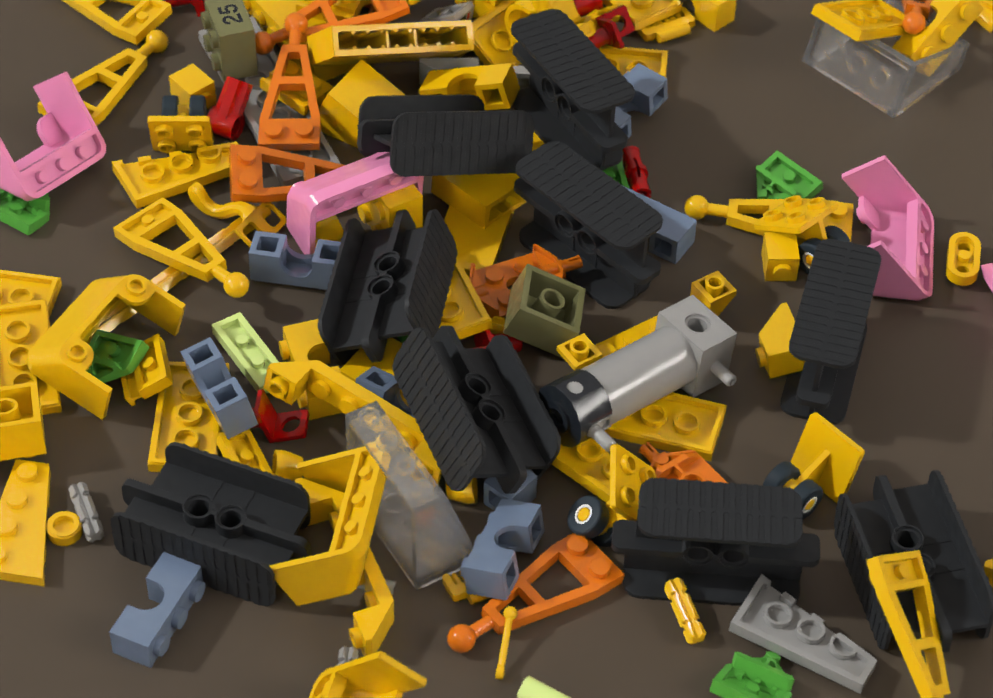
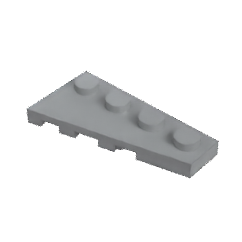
M761 574L732 619L729 631L861 694L876 667L877 659L842 633L835 634L825 627V621L814 612L809 615L796 605L797 600L787 592L783 594L770 586L771 580Z

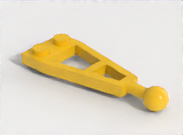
M62 0L114 36L138 45L146 38L149 32L157 28L172 14L171 4L162 0H113L135 6L119 21H116L98 9L106 0Z
M153 30L149 32L145 38V44L138 50L134 51L127 48L71 79L78 92L98 81L112 88L97 107L83 101L96 126L105 120L148 66L147 57L152 53H161L166 50L169 40L163 31ZM128 64L131 65L123 76L114 73ZM41 101L37 103L38 113L46 115L47 112Z
M693 195L686 200L684 209L688 216L696 220L702 219L706 215L726 218V225L764 236V232L773 231L755 230L753 223L759 219L743 214H763L783 204L784 199H729L727 206L708 203L703 196ZM838 202L839 208L823 218L824 227L836 226L846 233L851 242L854 204ZM801 233L796 234L799 246L800 244L805 242L806 239L803 237Z
M163 197L113 227L115 237L134 251L206 282L216 278L223 283L224 290L230 297H243L249 290L248 278L240 272H228L226 260L181 209ZM176 224L190 239V241L174 251L150 241ZM202 252L210 262L204 265L191 258Z
M914 550L887 554L866 560L870 581L875 588L878 600L920 697L944 698V695L950 694V688L934 612L931 587L920 551ZM913 590L922 639H915L896 592ZM921 651H924V653H925L926 663H925V660H924V658H923V656H922Z

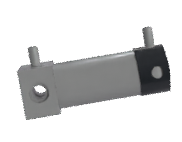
M694 295L660 311L654 332L540 388L538 394L558 429L561 445L572 448L592 437L606 452H610V446L616 444V441L605 430L623 418L680 388L690 397H696L722 382L727 386L734 385L737 377L729 370L737 333Z

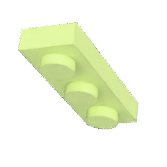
M239 312L212 324V334L256 392L263 389L268 366L279 361L245 317Z

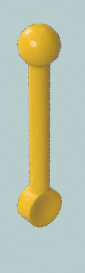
M508 606L503 611L506 620L495 679L503 680L512 622L517 617V610L513 606Z

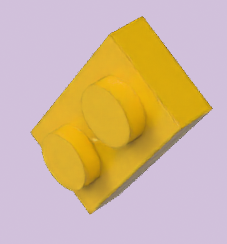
M250 429L230 439H227L224 432L218 433L216 444L223 457L273 474Z

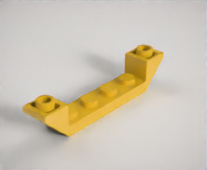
M718 270L691 284L690 296L694 295L717 316L720 315L737 294V290ZM658 315L596 345L583 333L558 345L556 351L574 371L582 369L654 332Z
M319 360L271 363L268 366L263 389L270 392L272 396L292 405L305 390L310 391L317 398L323 399L341 410L345 415L356 419L369 427L373 432L384 436L397 444L401 449L410 452L411 456L405 475L416 484L424 486L433 493L436 491L442 473L414 417Z
M304 478L294 479V482L301 484L309 494L311 521L308 526L329 520L334 532L345 493ZM370 546L358 585H365L364 599L367 608L353 612V628L349 629L353 647L361 649L363 656L378 651L394 622V599Z

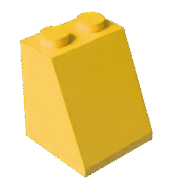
M361 59L327 94L319 108L321 131L358 148L359 109L362 102L370 96H402L405 94Z

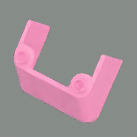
M67 71L33 86L47 112L37 122V133L43 143L41 147L14 163L0 137V189L25 201H32L44 196L102 159L106 153L105 141Z
M377 152L312 179L295 183L287 195L286 227L303 254H313L316 244V222L412 184L422 194L424 176L404 177L397 175L390 167V152Z
M885 155L843 173L842 179L859 197L856 209L858 219L862 224H866L871 229V243L867 247L875 249L881 255V264L873 296L920 301L932 296L934 218L927 203Z

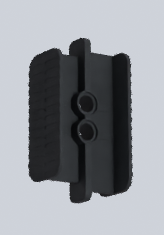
M557 9L545 10L513 22L511 33L518 41L513 45V55L529 71L530 81L529 87L519 90L512 107L515 110L528 112L532 116L534 132L544 144L552 141L564 143L597 166L601 171L619 164L623 159L622 148L627 146L628 137L614 122L615 110L617 106L633 100L635 95L633 85L627 81L621 72L612 65L594 43L562 11Z
M475 95L370 96L362 102L359 109L357 147L359 152L365 157L377 152H390L391 169L397 175L404 177L516 173L517 162L532 152L534 120L528 112L522 110L485 111L483 101Z
M559 141L547 142L517 162L516 173L520 178L514 182V191L534 206L533 221L524 226L519 232L520 243L532 252L533 244H537L555 255L558 260H565L580 255L583 268L566 272V278L568 281L586 288L585 293L605 308H620L648 289L651 280L661 272L660 262L647 253L648 238L659 231L663 223L662 215L657 210L646 204L605 172L598 169L597 166L586 160L582 155H579L568 145Z
M406 209L396 212L392 228L365 232L357 218L349 219L345 225L346 228L339 245V251L337 252V258L334 262L335 265L332 269V275L330 276L317 323L321 339L339 366H344L351 358L353 349L363 348L372 363L381 362L388 338L410 335L412 330L417 327L427 329L433 338L441 324V317L443 316V309L445 308L457 257L455 240L448 229V225L436 209L429 210L424 227L417 229Z
M835 239L822 240L817 244L789 342L790 353L795 358L805 361L803 371L787 375L780 401V406L786 414L808 420L810 414L817 412L832 425L844 420L867 333L866 320L881 264V255L875 249Z
M441 326L433 338L428 330L423 327H417L412 330L394 358L393 372L395 380L398 382L399 388L402 390L403 396L406 398L407 404L450 489L453 491H463L473 478L496 477L504 493H516L527 478L526 469H531L537 475L538 481L558 456L561 447V437L508 337L496 335L486 348H464L452 326Z
M178 442L170 443L165 449L166 463L152 485L134 479H126L122 485V495L128 508L125 512H117L112 516L111 527L116 549L122 556L129 558L131 561H137L140 564L153 568L162 553L166 552L201 566L205 587H211L214 590L231 594L234 597L242 598L257 605L270 606L276 599L275 587L277 582L274 578V572L269 565L311 556L309 541L296 535L299 529L308 527L311 521L309 494L301 484L290 479H285L281 476L273 475L269 472H264L260 469L252 468L248 465H243L225 457L222 458L219 455L210 454L207 451H201L198 448Z
M939 470L930 472L928 484L892 489L886 474L877 475L873 486L874 500L852 504L848 494L843 493L839 495L834 518L835 539H837V545L841 550L848 573L852 578L853 585H855L856 593L859 595L860 603H862L867 621L870 623L871 631H873L874 638L880 649H888L891 637L894 634L878 600L875 588L870 581L866 560L876 556L914 550L920 551L930 583L943 653L949 652L952 633L975 629L979 638H988L993 626V588L989 584V579L976 554L975 547L972 545V540L968 536V531L964 527L961 515L957 511V506L953 502V497ZM913 590L896 592L912 632H920Z
M650 478L641 485L639 490L637 521L617 520L614 522L612 529V549L616 553L624 554L623 588L627 594L638 599L669 600L664 590L665 583L670 579L679 577L683 579L687 588L685 592L690 595L693 602L741 606L762 574L771 580L770 586L781 594L787 592L797 600V603L800 597L802 567H815L819 564L820 560L819 537L812 533H802V499L800 495L792 488L782 486Z

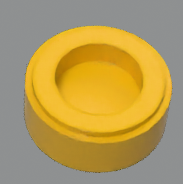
M70 511L57 512L46 523L49 540L58 546H69L76 543L83 533L79 516Z

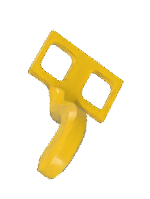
M194 182L188 188L190 200L205 215L215 219L240 216L242 223L233 231L249 247L252 242L243 233V228L246 225L251 224L257 231L277 233L287 223V218L272 202L261 203L259 206L243 201H233L220 205L209 197L202 184ZM265 207H269L279 217L280 222L275 227L270 226L261 216L260 212Z

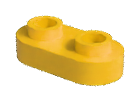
M958 232L952 235L949 240L946 276L956 285L968 286L977 280L980 269L981 242L975 235L968 232Z

